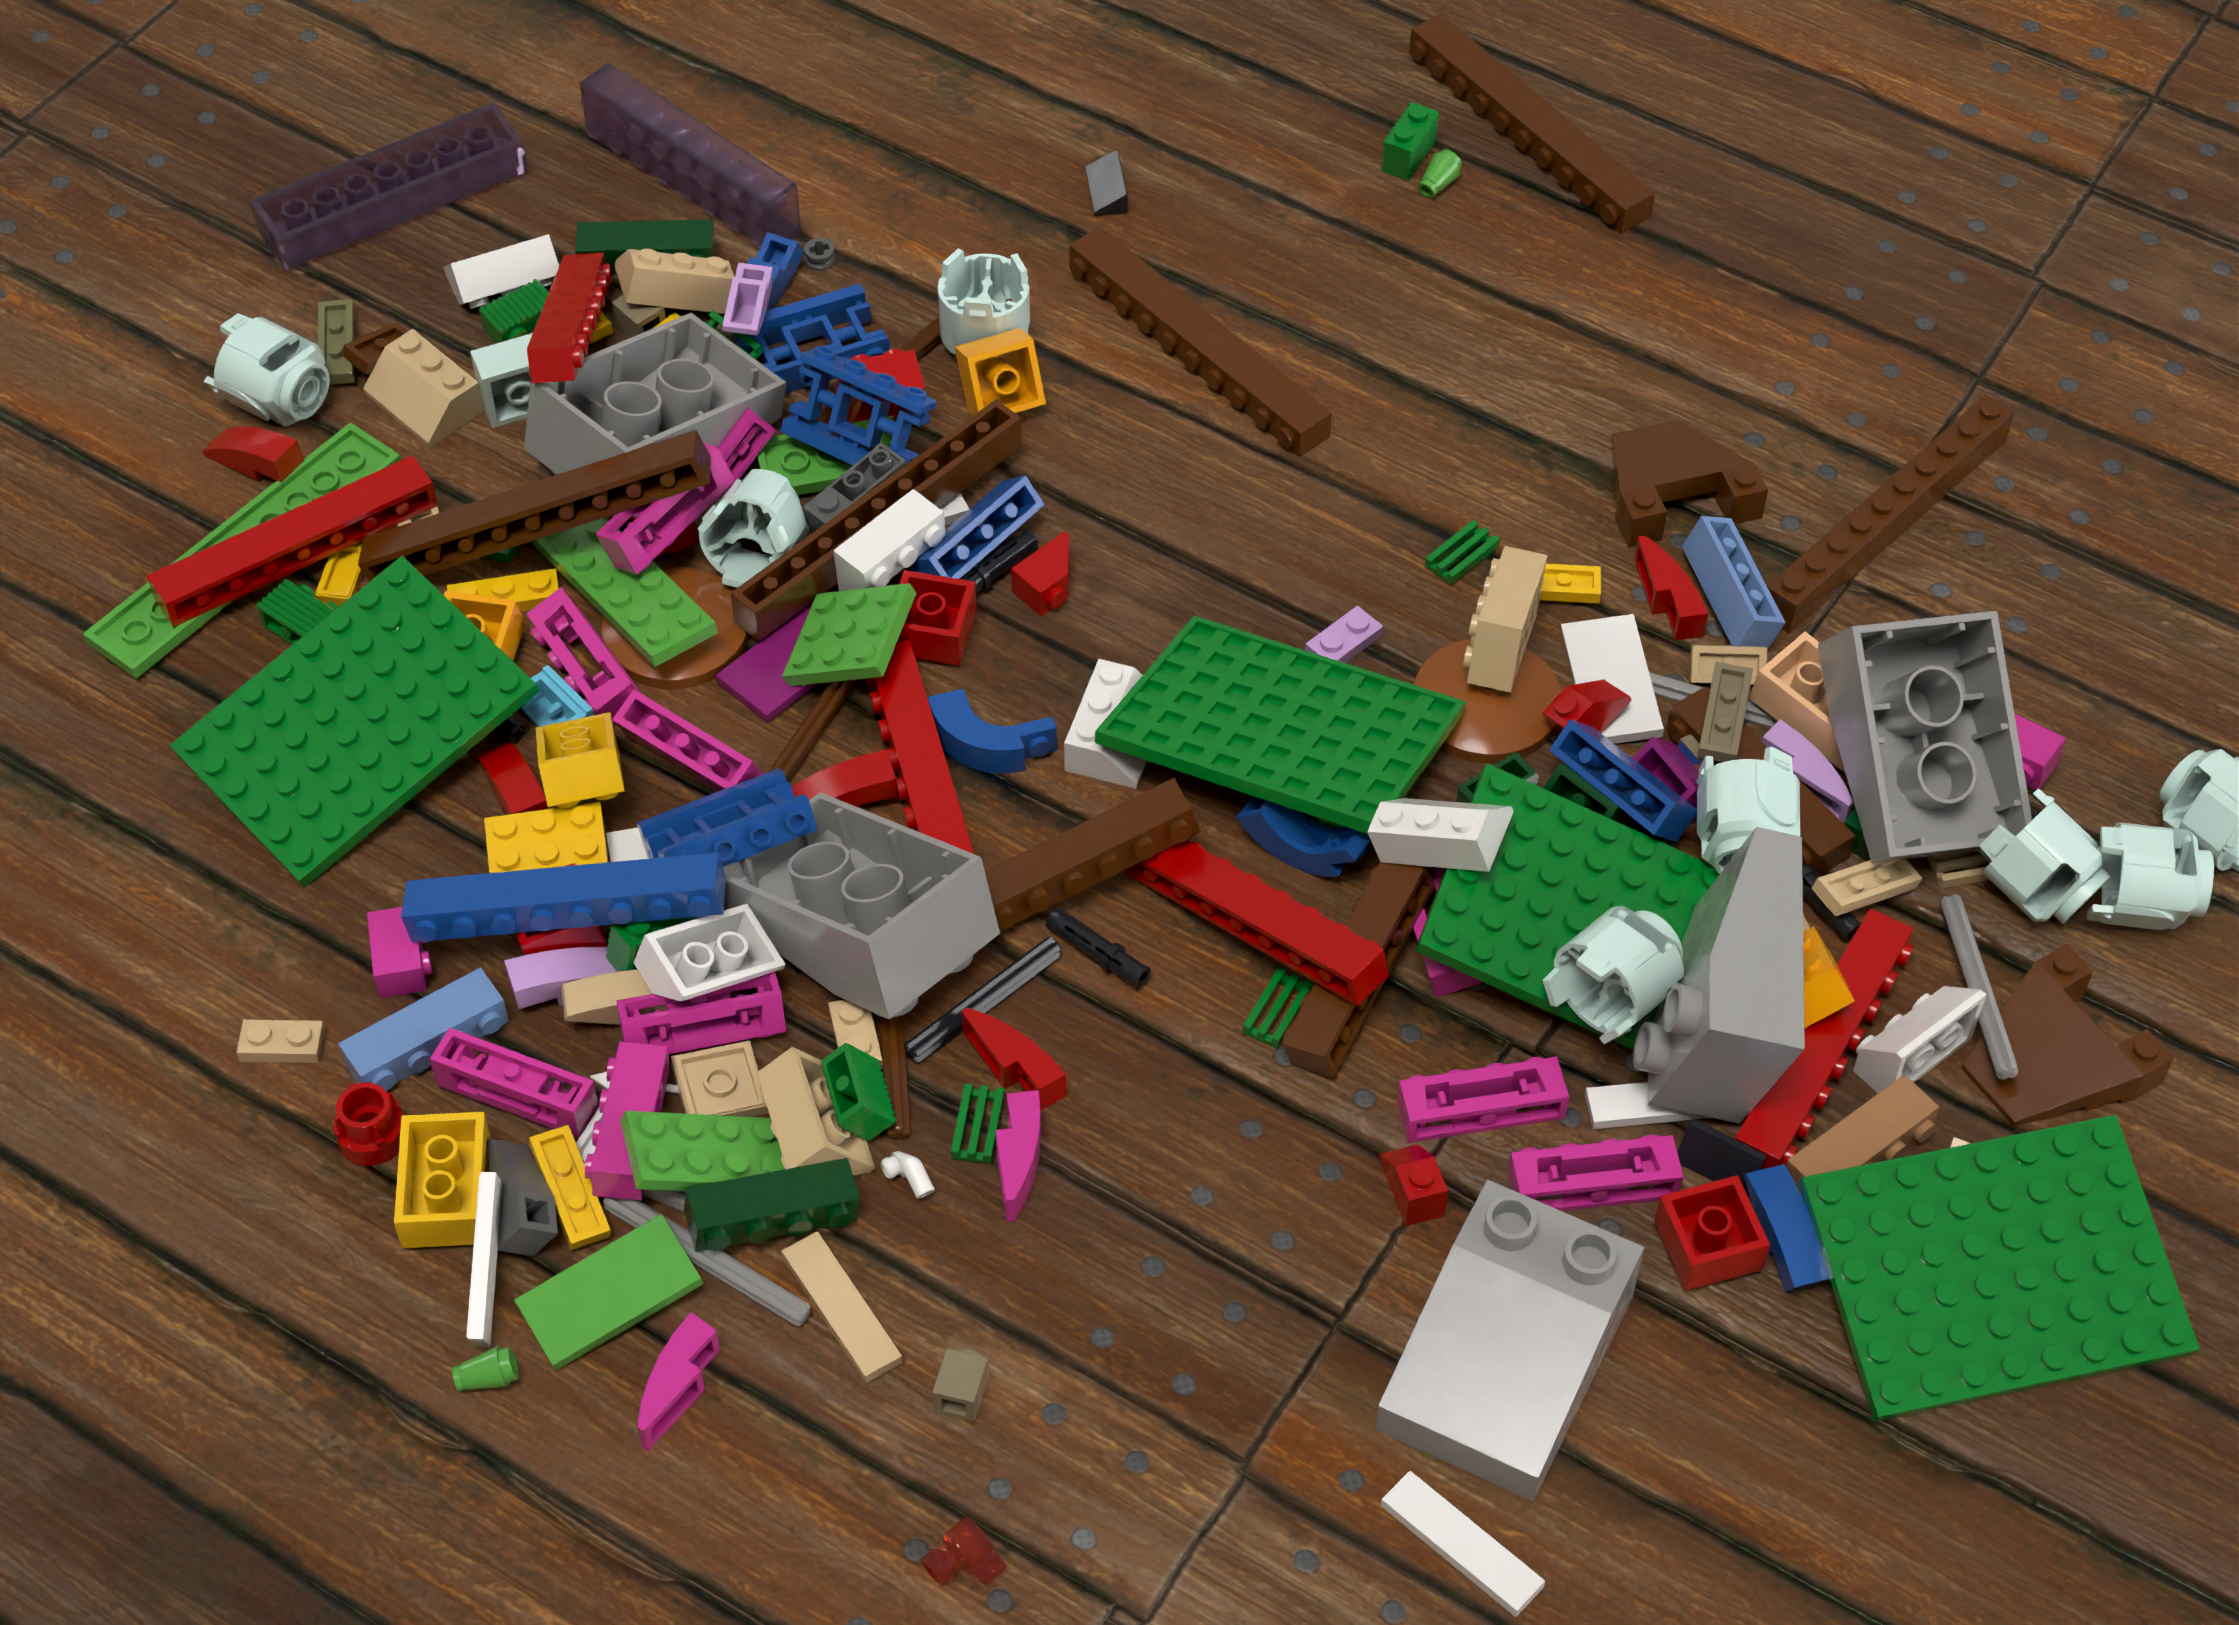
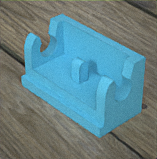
M549 665L543 667L540 673L531 678L540 691L519 708L537 727L594 715L592 707Z

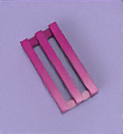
M747 408L718 446L728 468L731 467L740 455L739 459L730 469L735 480L742 477L776 432L775 428L749 408ZM762 427L758 434L755 436V438L752 440V442L748 444L750 440L753 438V436L756 434V432L759 430V428Z

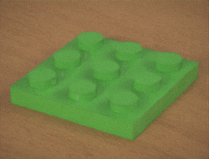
M911 584L816 594L782 675L789 686L883 677L916 595Z

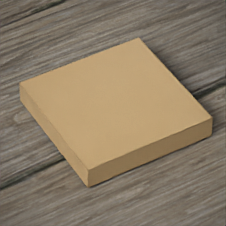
M750 1041L671 1056V1065L685 1114L753 1117L769 1113L767 1105L760 1096L761 1086L756 1074L759 1070Z

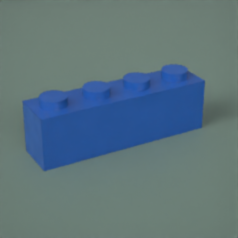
M1026 475L1003 480L945 530L946 536L943 537L942 541L937 546L930 547L921 554L910 566V569L913 572L960 579L1045 504Z
M1570 719L1549 750L1655 836L1677 842L1697 813L1696 808L1589 725Z

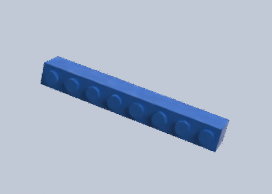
M715 852L409 880L406 883L401 918L411 942H429L433 940L722 915L724 913L726 875L719 853Z

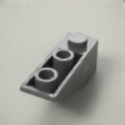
M882 442L803 506L810 534L907 464L906 460Z
M489 1139L487 1141L489 1171L496 1172L503 1182L498 1251L535 1256L558 1234L554 1195L527 1145Z

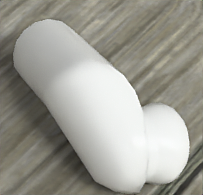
M896 1151L891 1153V1157H886L881 1161L884 1175L888 1179H893L898 1175L907 1178L917 1199L926 1197L935 1191L922 1162L917 1157Z

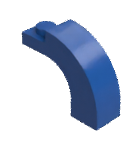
M964 689L927 697L942 748L952 758L968 767L990 773H1017L1025 771V758L1040 757L1057 751V727L1052 716L1013 726H997L981 720L973 713Z
M1251 797L1236 817L1249 835L1270 854L1298 870L1317 876L1338 877L1348 863L1356 862L1365 854V847L1371 840L1366 833H1360L1348 827H1326L1312 821L1300 811L1288 809L1285 806L1261 798Z

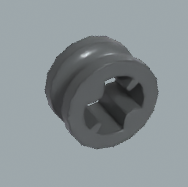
M815 238L808 241L804 246L805 263L811 270L824 271L834 265V245L830 240Z

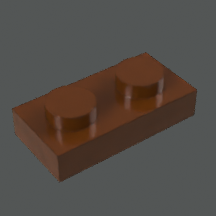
M393 322L345 344L342 356L364 374H369L373 371L385 346L408 331L397 322Z

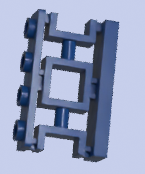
M861 283L767 310L758 335L746 334L765 348L759 357L763 366L787 382L785 394L811 387L813 383V378L799 372L800 365H803L804 362L800 361L801 352L796 344L798 342L823 335L828 344L825 347L835 350L837 356L846 360L860 354H867L869 357L878 356L890 350V340L883 329L866 334L861 325L871 321L870 305L866 302L865 291ZM847 323L848 325L837 330L833 329L834 326ZM732 334L733 342L749 354L753 351V348ZM852 339L856 340V343H852L846 346H842L841 344L842 342L849 341ZM779 342L783 343V346L772 349L768 348L769 345ZM788 358L792 361L778 366L776 362ZM831 375L830 380L836 379L837 377Z
M816 346L814 349L801 353L800 361L804 362V364L800 365L799 372L813 378L808 403L799 401L790 404L789 411L792 414L790 417L783 419L780 432L851 465L856 464L876 447L875 445L880 444L883 432L892 436L889 448L904 458L907 464L919 456V454L906 449L912 424L921 426L930 422L931 415L928 414L930 410L935 409L936 400L926 396L927 393L920 388L905 387L897 383L896 378L891 375L874 373L866 369V365L860 361L843 359L837 356L836 351L831 348ZM831 375L844 380L839 383L836 395L827 391ZM852 396L873 405L867 430L846 421ZM891 402L904 408L899 410L896 422L887 418ZM823 405L832 408L829 424L816 419L821 416Z
M780 768L637 823L649 859L718 852L723 867L817 830L809 798L804 794L794 797L791 784L786 781L784 772Z

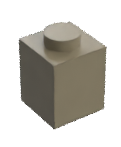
M624 295L612 302L615 327L628 338L651 330L666 319L664 307L626 303Z
M950 1348L946 1349L932 1391L934 1413L971 1422L976 1421L989 1380L987 1357H983L978 1352L970 1349H961L959 1351Z

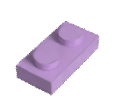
M1357 605L1305 643V651L1346 663L1383 636L1384 626Z

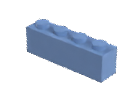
M1701 516L1682 548L1732 646H1765L1768 649L1786 622L1732 518Z
M480 967L339 1042L338 1045L344 1064L357 1084L364 1082L374 1083L387 1091L397 1082L414 1073H420L431 1065L430 1057L449 1028L481 1038L484 1035L498 1031L501 1026L509 1022L504 999Z

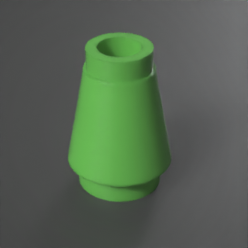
M1442 150L1440 153H1435L1421 182L1418 184L1419 192L1427 198H1434L1436 194L1460 176V169L1462 168L1460 158L1450 150Z
M498 1345L460 1365L452 1367V1375L459 1392L464 1390L509 1387L510 1382L519 1379V1368L513 1349L510 1346L501 1348Z

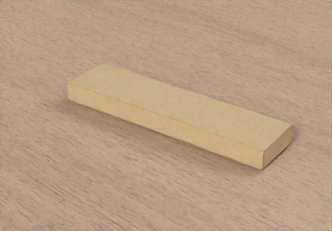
M818 1231L781 1251L783 1260L865 1383L903 1363L901 1353Z

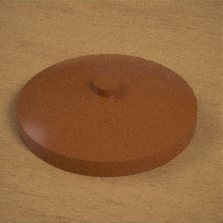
M672 567L661 570L716 622L718 633L666 662L654 667L603 616L601 628L603 641L630 678L642 685L659 689L690 688L715 679L719 672L743 654L749 640V633L734 622L731 592L735 590V587L722 584V577L696 568Z
M1471 639L1447 645L1436 651L1423 663L1416 675L1414 685L1466 701L1465 714L1440 747L1441 750L1448 754L1471 762L1495 764L1500 763L1501 759L1506 760V757L1512 756L1513 752L1519 753L1523 758L1534 753L1545 745L1554 734L1542 712L1562 691L1552 669L1532 651L1525 649L1511 693L1467 683L1469 668L1463 667V662Z

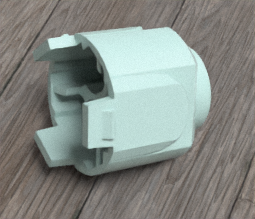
M958 248L942 263V277L939 278L938 282L940 335L945 347L951 353L956 354L955 346L1021 328L1028 334L1030 324V287L1028 285L1027 269L1017 253L1011 255V259L995 254H974L965 257L964 251Z
M237 313L220 325V331L229 337L226 339L217 357L214 379L207 376L204 383L222 400L226 399L230 403L265 421L271 419L284 427L292 425L299 420L309 418L320 408L329 389L330 377L325 367L323 351L316 343L263 317L251 319Z
M752 469L742 481L737 479L702 517L703 521L698 527L700 544L704 555L716 570L724 574L722 584L737 588L804 540L809 532L799 497L791 487L789 480L779 473L764 469ZM741 538L756 541L761 546L763 552L770 553L771 556L740 548L741 543L736 541Z
M1772 746L1765 749L1764 760L1737 759L1714 766L1713 756H1705L1697 779V834L1701 839L1702 858L1712 865L1719 874L1756 827L1800 836V782L1798 777L1793 774L1792 756Z
M2222 749L2212 750L2207 753L2204 750L2194 751L2175 767L2162 786L2159 800L2165 805L2162 810L2163 825L2166 828L2190 830L2197 838L2198 849L2212 852L2215 867L2222 871L2232 867L2239 872V757L2233 758Z
M2038 788L2032 794V797L2045 809L2017 836H2014L2002 825H1999L1979 845L1982 849L1979 852L1990 863L1982 873L2033 922H2046L2053 915L2064 924L2111 876L2101 867L2102 854L2097 850L2099 847L2097 842L2054 802L2055 799L2053 797L2046 796Z
M2117 822L2114 827H2101V847H2098L2097 850L2102 854L2101 867L2111 877L2101 887V905L2093 904L2087 912V920L2099 921L2104 924L2164 930L2177 928L2188 916L2204 917L2212 893L2214 861L2211 851L2198 849L2197 838L2190 830Z
M1616 906L1607 910L1558 950L1554 959L1555 968L1542 981L1551 1006L1557 1007L1566 1001L1584 1022L1604 1033L1599 1038L1603 1044H1606L1631 1031V1026L1667 998L1669 989L1684 977L1683 948L1676 932L1660 916L1649 911L1633 912L1627 907Z

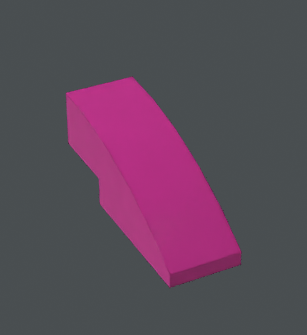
M1039 1090L1006 1094L1009 1129L995 1130L996 1153L1007 1222L1016 1220L1027 1200L1035 1179L1041 1144Z
M692 1312L675 1330L660 1353L645 1388L637 1429L641 1447L647 1451L654 1446L705 1391L701 1371L720 1352L717 1330Z

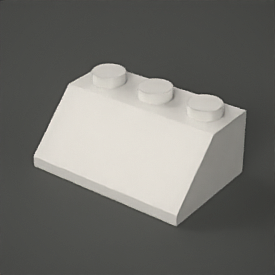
M548 234L451 263L443 267L459 304L469 303L470 309L490 303L488 296L501 293L502 297L505 294L509 295L511 291L515 292L516 288L520 289L522 285H527L528 282L532 283L534 279H537L544 287L551 285L554 281L553 277L556 276L559 264Z
M912 489L833 550L839 591L886 586L893 576L902 569L910 567L921 554L930 547L937 546L943 537L946 536L944 512L916 490Z
M1098 659L1064 742L1065 771L1137 789L1147 761L1095 743L1096 729L1143 676L1136 668Z
M1402 798L1380 802L1367 832L1381 863L1489 872L1514 811L1512 806Z
M748 904L724 910L722 915L705 916L645 934L634 960L636 968L652 994L677 1001L691 999L784 969L786 965Z
M1943 986L1932 995L1929 993L1924 994L1916 1001L1911 1011L1904 1016L1901 1014L1894 1016L1887 1023L1883 1032L1876 1037L1869 1035L1859 1044L1856 1049L1858 1056L1853 1071L1877 1093H1880L1904 1074L1912 1082L1917 1081L1971 1040L1987 994L1981 989Z

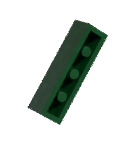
M713 219L577 222L575 253L604 252L606 264L611 263L613 275H617L615 269L616 259L628 249H652L659 253H686L693 257H715L716 241Z
M848 1158L687 1187L685 1190L684 1214L695 1252L703 1250L719 1251L730 1245L745 1242L761 1243L772 1237L788 1234L797 1236L814 1229L846 1226L851 1222L857 1221L860 1196Z

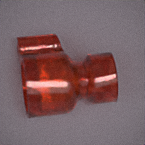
M968 1516L962 1518L944 1533L943 1545L940 1549H931L920 1558L925 1570L941 1587L955 1577V1570L960 1567L984 1585L990 1583L1007 1569L1004 1561L993 1550L984 1532Z

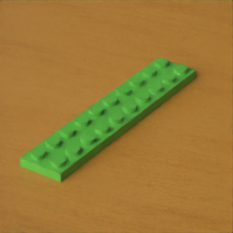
M350 422L304 458V461L282 482L275 481L173 563L388 467L395 462L401 461V456ZM147 582L85 631L83 636L89 646L137 679L232 601L176 627H172L155 601L150 584Z

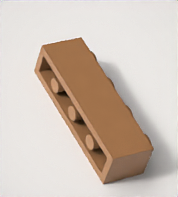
M1904 1074L1788 1159L1786 1168L1804 1200L1799 1184L1802 1177L1901 1158L1906 1153L1908 1146L1916 1140L1922 1143L1932 1135L1936 1129L1934 1122L1940 1107Z

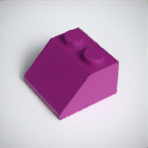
M1652 737L1633 759L1697 809V779L1699 771L1675 743ZM1697 813L1693 817L1689 825L1697 820ZM1631 816L1627 820L1634 830L1656 840L1662 839V837L1653 835Z

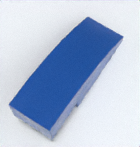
M767 232L756 258L750 257L747 263L772 267V288L767 310H771L776 306L804 254L797 241Z
M1785 1164L1744 1174L1754 1211L1770 1243L1768 1255H1774L1785 1293L1828 1281V1273L1806 1204Z

